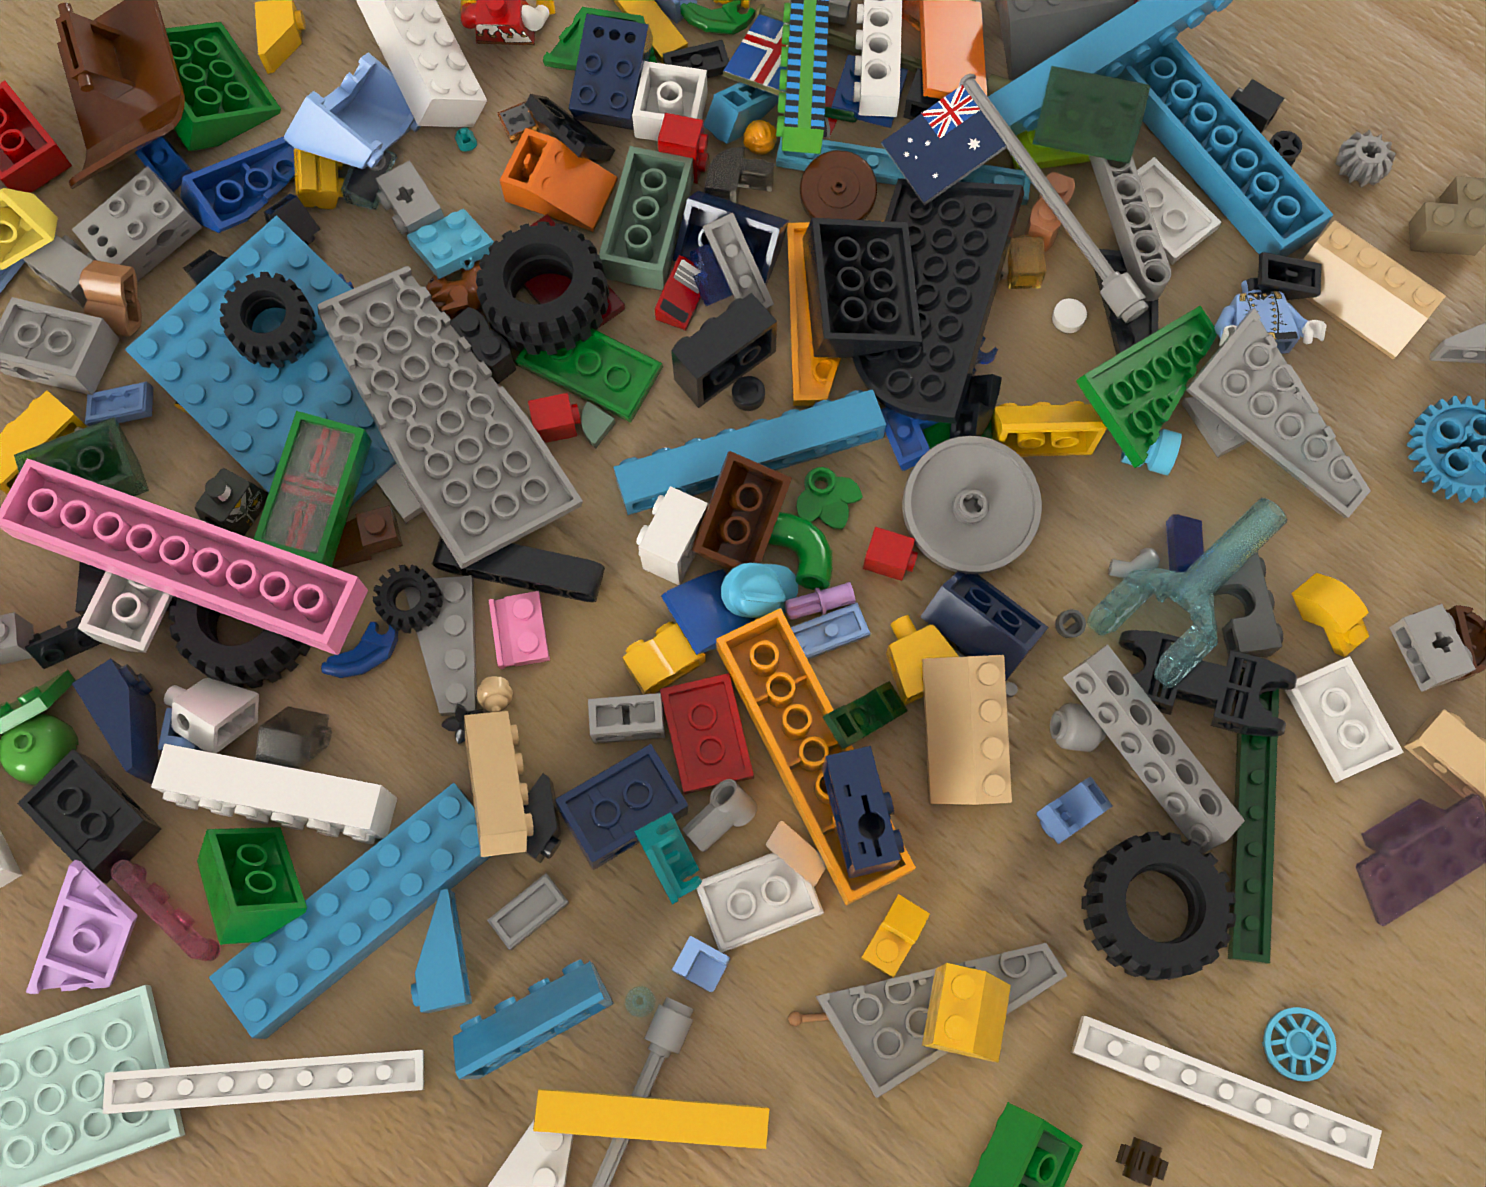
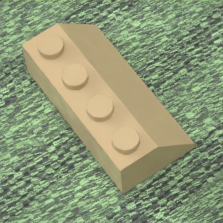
M1336 220L1332 222L1303 259L1322 264L1321 295L1305 299L1393 360L1446 297V295Z
M1004 655L922 659L929 803L969 805L1012 803Z

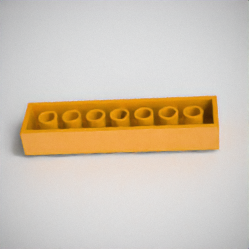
M781 608L717 638V651L845 905L847 906L915 870L916 867L904 846V852L900 853L901 860L893 868L849 878L822 773V766L826 756L853 750L854 748L851 745L842 750L822 717L832 712L833 708ZM891 821L893 830H896L895 827H894V825H893V823H892V821Z

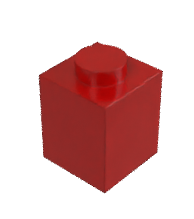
M568 393L528 401L532 425L544 443L577 437L575 424L581 423L577 403L571 405Z
M875 527L866 553L863 569L902 581L905 570L912 572L918 552L912 550L915 539Z

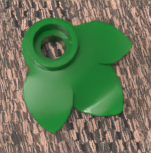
M825 467L814 468L805 477V490L797 499V514L799 517L810 522L820 518L827 526L842 530L849 518L848 504L860 501L863 498L862 492L857 483L852 479L837 477L832 470ZM824 481L827 487L825 489H818L815 483Z

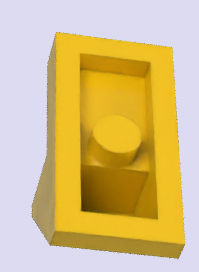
M898 894L861 959L889 977L894 978L912 945L916 943L930 913Z

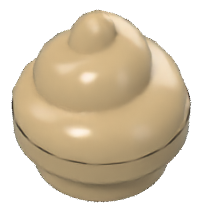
M492 676L485 678L477 689V699L479 704L489 713L500 712L512 701L513 690L506 679Z

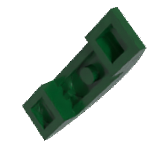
M888 681L853 702L833 710L822 718L841 749L844 750L903 715L908 710L891 682Z

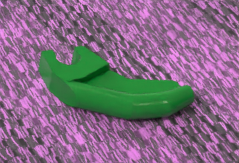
M740 0L731 1L724 4L722 8L712 10L692 2L680 5L681 15L688 24L704 32L732 35L746 29L755 18L756 11L750 8L746 14H740L738 12L741 9Z

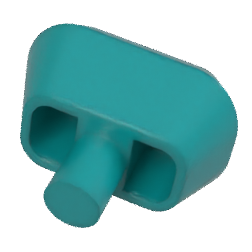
M464 127L455 134V140L461 151L467 152L476 148L477 141L471 130Z

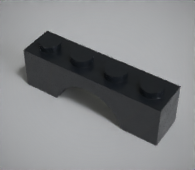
M293 194L287 195L264 211L266 224L277 215L307 245L316 239L314 234L321 230L299 198ZM209 249L183 267V269L197 286L228 257L221 256Z

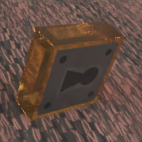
M526 101L497 113L499 121L511 143L520 140L525 128L540 132L532 112L525 106Z

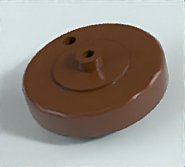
M843 150L829 151L816 157L806 167L800 183V199L806 214L811 219L865 220L874 207L877 196L876 177L870 165L860 156Z

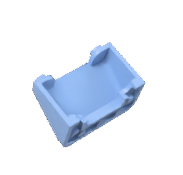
M368 52L358 61L360 64L354 75L349 72L341 85L326 97H321L315 91L306 96L284 135L285 141L302 151L360 169H365L367 166L373 169L382 159L387 149L411 129L414 132L420 129L421 126L417 125L392 72Z

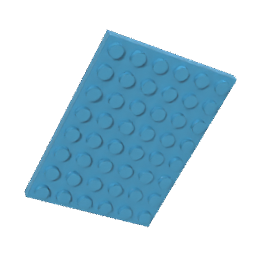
M277 215L125 349L268 492L270 491L296 411L365 429L371 438L372 443L351 506L396 464L318 315L319 303L352 290V288ZM260 272H269L272 278L275 273L281 274L286 281L291 279L301 289L315 313L313 318L317 322V330L312 331L315 339L313 344L307 342L306 346L309 350L305 355L301 352L296 355L298 361L291 363L289 360L284 361L285 366L279 368L274 363H271L270 368L262 367L259 362L253 364L237 351L223 332L225 329L221 326L219 317L224 316L220 311L221 303L228 302L224 295L227 290L233 292L236 289L233 285L236 281L246 282V276L253 273L256 278L260 277ZM269 308L262 311L254 320L252 331L268 333L277 329L284 321L286 310Z

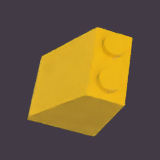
M945 963L936 968L922 1046L999 1063L1011 985L982 970Z

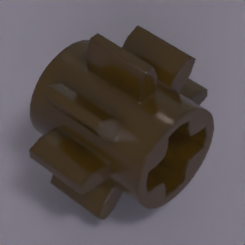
M1133 1137L1131 1146L1121 1144L1116 1158V1162L1125 1166L1122 1176L1148 1187H1151L1153 1178L1164 1181L1169 1162L1160 1158L1161 1147Z

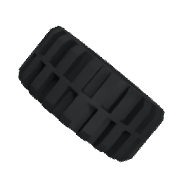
M538 222V226L531 227L528 223L521 225L518 231L512 232V230L504 233L502 235L503 240L500 242L496 240L488 248L490 254H484L479 263L481 270L476 273V284L478 286L476 291L491 329L500 334L507 343L509 342L511 348L517 351H522L526 348L528 354L540 355V351H546L547 355L558 354L557 350L566 348L568 351L575 348V343L579 340L585 342L592 336L590 330L592 328L595 330L599 328L603 322L602 315L607 313L609 288L600 255L597 254L593 243L590 240H585L584 234L575 229L569 232L568 226L556 223L555 226H550L549 222ZM559 274L572 280L567 290L560 297L548 303L526 304L515 299L520 288L536 276Z
M176 596L172 597L177 603L176 606L169 608L168 618L175 623L169 627L171 638L177 642L176 648L181 656L211 679L241 688L244 686V683L250 688L262 687L264 679L274 683L282 679L280 673L286 668L292 672L299 665L295 662L300 654L306 656L311 648L305 643L266 629L247 643L235 646L223 645L218 641L217 622L221 614L220 612Z
M1158 831L1147 832L1142 836L1135 835L1108 850L1104 856L1096 861L1092 867L1094 871L1086 878L1084 888L1087 889V894L1082 897L1081 909L1087 910L1088 918L1083 921L1086 931L1092 930L1096 938L1091 942L1097 951L1103 949L1108 954L1106 960L1114 967L1122 966L1125 968L1124 973L1133 977L1143 976L1146 980L1154 981L1170 980L1191 975L1203 970L1204 965L1212 964L1220 956L1218 950L1227 947L1231 939L1227 930L1235 926L1236 914L1229 913V906L1236 904L1234 892L1227 893L1224 883L1229 882L1230 879L1226 871L1219 873L1214 865L1218 860L1211 852L1203 855L1199 852L1201 845L1190 839L1183 842L1179 834L1169 832L1165 835H1160ZM1155 871L1166 875L1180 887L1188 905L1187 924L1183 933L1172 941L1156 942L1149 939L1135 927L1129 917L1126 907V892L1129 883L1141 873Z

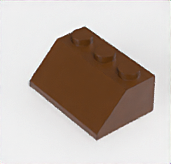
M728 451L691 551L729 570L742 563H761L792 478Z

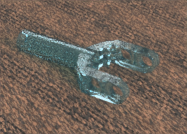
M1266 498L1259 499L1185 572H1175L1161 568L1132 571L1093 609L1088 617V626L1099 635L1115 632L1153 594L1161 603L1169 597L1184 610L1188 611L1193 621V625L1160 657L1159 664L1154 673V678L1167 688L1175 686L1218 644L1214 593L1287 523L1286 515L1271 500Z

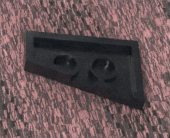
M530 94L525 106L534 114L533 117L546 125L578 157L588 158L593 162H596L597 159L610 161L615 152L613 147L548 97Z

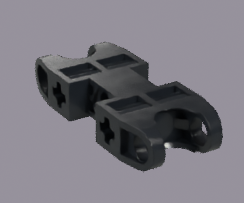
M1128 630L1121 633L1119 645L1133 651L1132 655L1138 657L1144 665V668L1139 673L1131 675L1161 713L1171 715L1175 699L1215 709L1211 722L1213 727L1251 736L1277 737L1284 734L1286 722L1272 716V712L1262 706L1259 696L1268 691L1276 692V689H1294L1297 683V676L1289 669L1270 660L1233 650L1230 651L1226 666L1187 657L1191 641L1189 639L1157 631ZM1172 651L1169 666H1165L1168 653ZM1241 669H1244L1241 685H1238ZM1162 680L1164 681L1162 692L1160 697H1157L1159 686ZM1234 699H1235V700H1236V704H1235L1233 716H1230L1231 709H1232V705H1233V701H1234Z

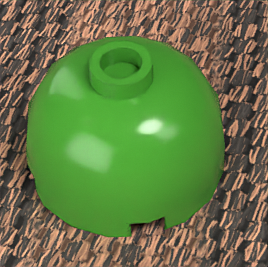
M39 713L2 733L0 739V763L10 776L21 783L33 786L42 780L72 749L76 750V744L79 745L78 737L72 726L60 718Z

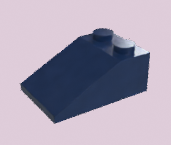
M110 658L73 682L72 685L125 772L152 784L159 763L156 704L149 694L153 691V688L143 674L136 675L128 664L122 666Z

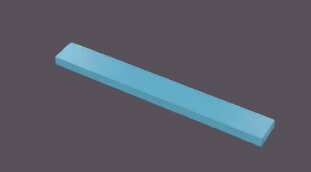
M780 137L776 167L805 171L810 162L821 154L782 151V137ZM822 140L821 154L835 150L852 152L863 158L870 165L875 174L876 181L879 183L896 185L898 178L906 179L885 149ZM983 164L958 181L1022 185L1024 196L1021 205H1027L1029 200L1031 181L1023 170Z

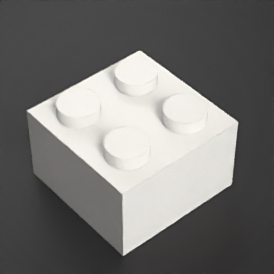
M644 61L632 114L635 138L658 141L665 113L702 120L708 94L707 70Z
M671 486L665 496L660 495L652 510V514L655 516L649 526L644 525L636 541V544L639 545V556L641 557L644 570L677 585L682 583L696 555L691 549L708 506L707 502Z

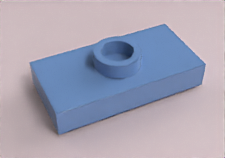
M146 381L95 392L93 395L87 394L85 424L92 426L103 421L108 426L151 417L154 387Z

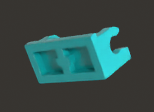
M671 812L634 831L672 904L678 902V898L699 887L702 883L699 876L692 877L691 880L683 882L685 878L695 874L699 868Z

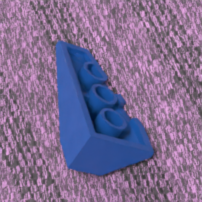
M283 136L182 177L180 198L202 226L220 233L244 223L295 177L294 147L285 141Z

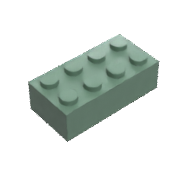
M633 146L629 147L599 252L606 279L658 290L664 289L672 264L687 198L690 197L694 182L693 158Z

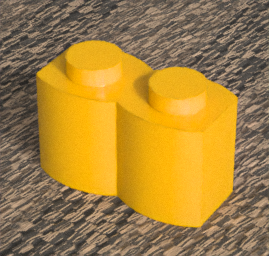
M671 621L662 625L655 632L657 636L646 642L643 639L638 640L625 650L627 654L622 657L623 663L643 695L656 694L660 689L667 687L705 662V654L696 655L678 623L674 624Z

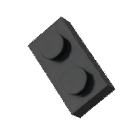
M723 40L663 53L664 64L707 70V78L723 75V70L729 62Z

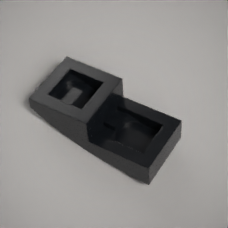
M995 374L971 376L958 424H951L949 439L962 436H982L993 415L1002 377Z

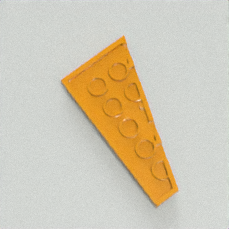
M810 222L788 223L787 226L793 406H813L819 401L827 400L841 358L814 357L802 240Z

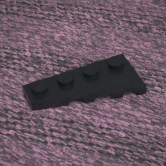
M1099 249L1115 272L1119 271L1120 274L1127 272L1120 250ZM1095 271L1099 290L1101 291L1104 288L1102 285L1103 280ZM1148 278L1150 281L1156 282L1154 279ZM1102 297L1117 355L1158 331V299L1145 301L1148 309L1135 320L1125 323L1122 318H1117Z

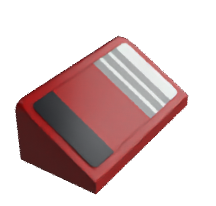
M679 255L655 306L656 320L686 331L710 278V274L687 258Z

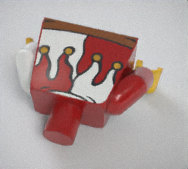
M461 0V23L467 29L476 28L477 44L535 45V31L543 27L549 15L555 14L554 0H536V8H533L526 0Z

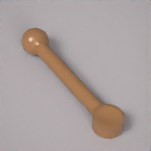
M794 1011L788 1016L790 1025L795 1027L801 1025L802 1022L829 1020L825 1013L801 1015L798 1011Z

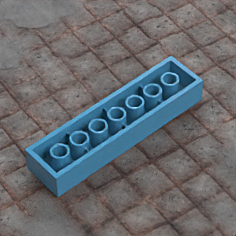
M1176 38L1166 46L1161 44L1153 49L1143 61L1139 63L1132 62L1124 68L1121 74L1112 79L1110 83L1112 87L1258 254L1266 252L1287 257L1320 236L1334 214Z
M452 783L306 899L307 910L303 915L261 941L252 942L209 976V979L252 1038L267 1039L438 900L440 890H451L491 857H481L474 805L455 783Z

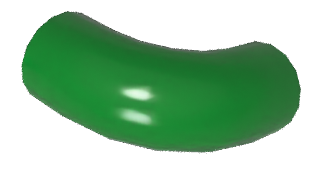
M779 512L768 544L791 549L797 555L798 568L795 580L800 586L815 590V588L820 590L827 589L830 586L833 566L832 550L824 533L807 519L791 513Z

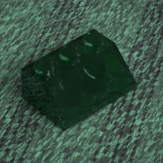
M1051 66L1045 83L1032 144L1129 163L1144 118L1151 85Z
M115 417L14 454L19 473L28 458L131 496H137L149 491L140 462Z

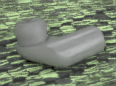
M1143 548L1140 551L1141 554L1131 562L1111 559L1108 575L1140 581L1157 569L1160 558L1153 548Z

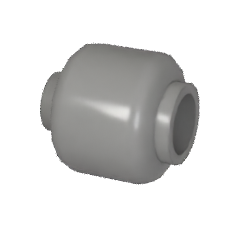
M1064 704L1051 717V736L1062 749L1091 752L1106 737V733L1084 705Z

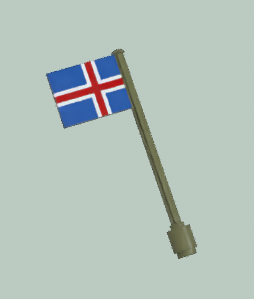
M760 4L755 11V22L723 70V77L779 96V92L785 93V90L779 89L780 70H786V67H780L782 47H787V45L782 44L783 24L789 25V23L783 22L782 12L767 8L765 4ZM828 28L827 43L861 54V50L855 49L856 37ZM901 53L900 68L916 73L918 68L922 69V60ZM991 74L989 79H986L987 97L1013 80Z

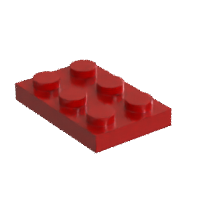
M729 673L660 689L684 795L715 788L717 784L726 779L740 782L754 778Z

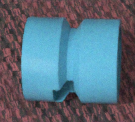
M1161 429L1158 432L1160 436L1156 443L1151 445L1147 451L1148 456L1144 463L1147 464L1149 471L1168 476L1177 458L1182 434ZM1122 450L1120 462L1132 465Z

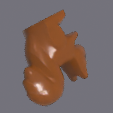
M480 261L474 262V266L470 270L463 269L461 271V280L448 281L446 276L438 279L434 275L426 285V289L431 294L432 302H438L436 307L439 311H444L451 320L468 307L477 311L481 307L476 291L478 289L476 273L481 270L479 266Z

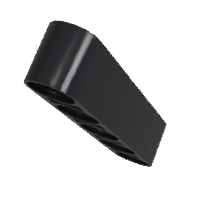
M441 536L432 562L435 568L462 576L472 575L476 579L584 602L597 601L605 570L602 564L592 560L513 543L461 569Z

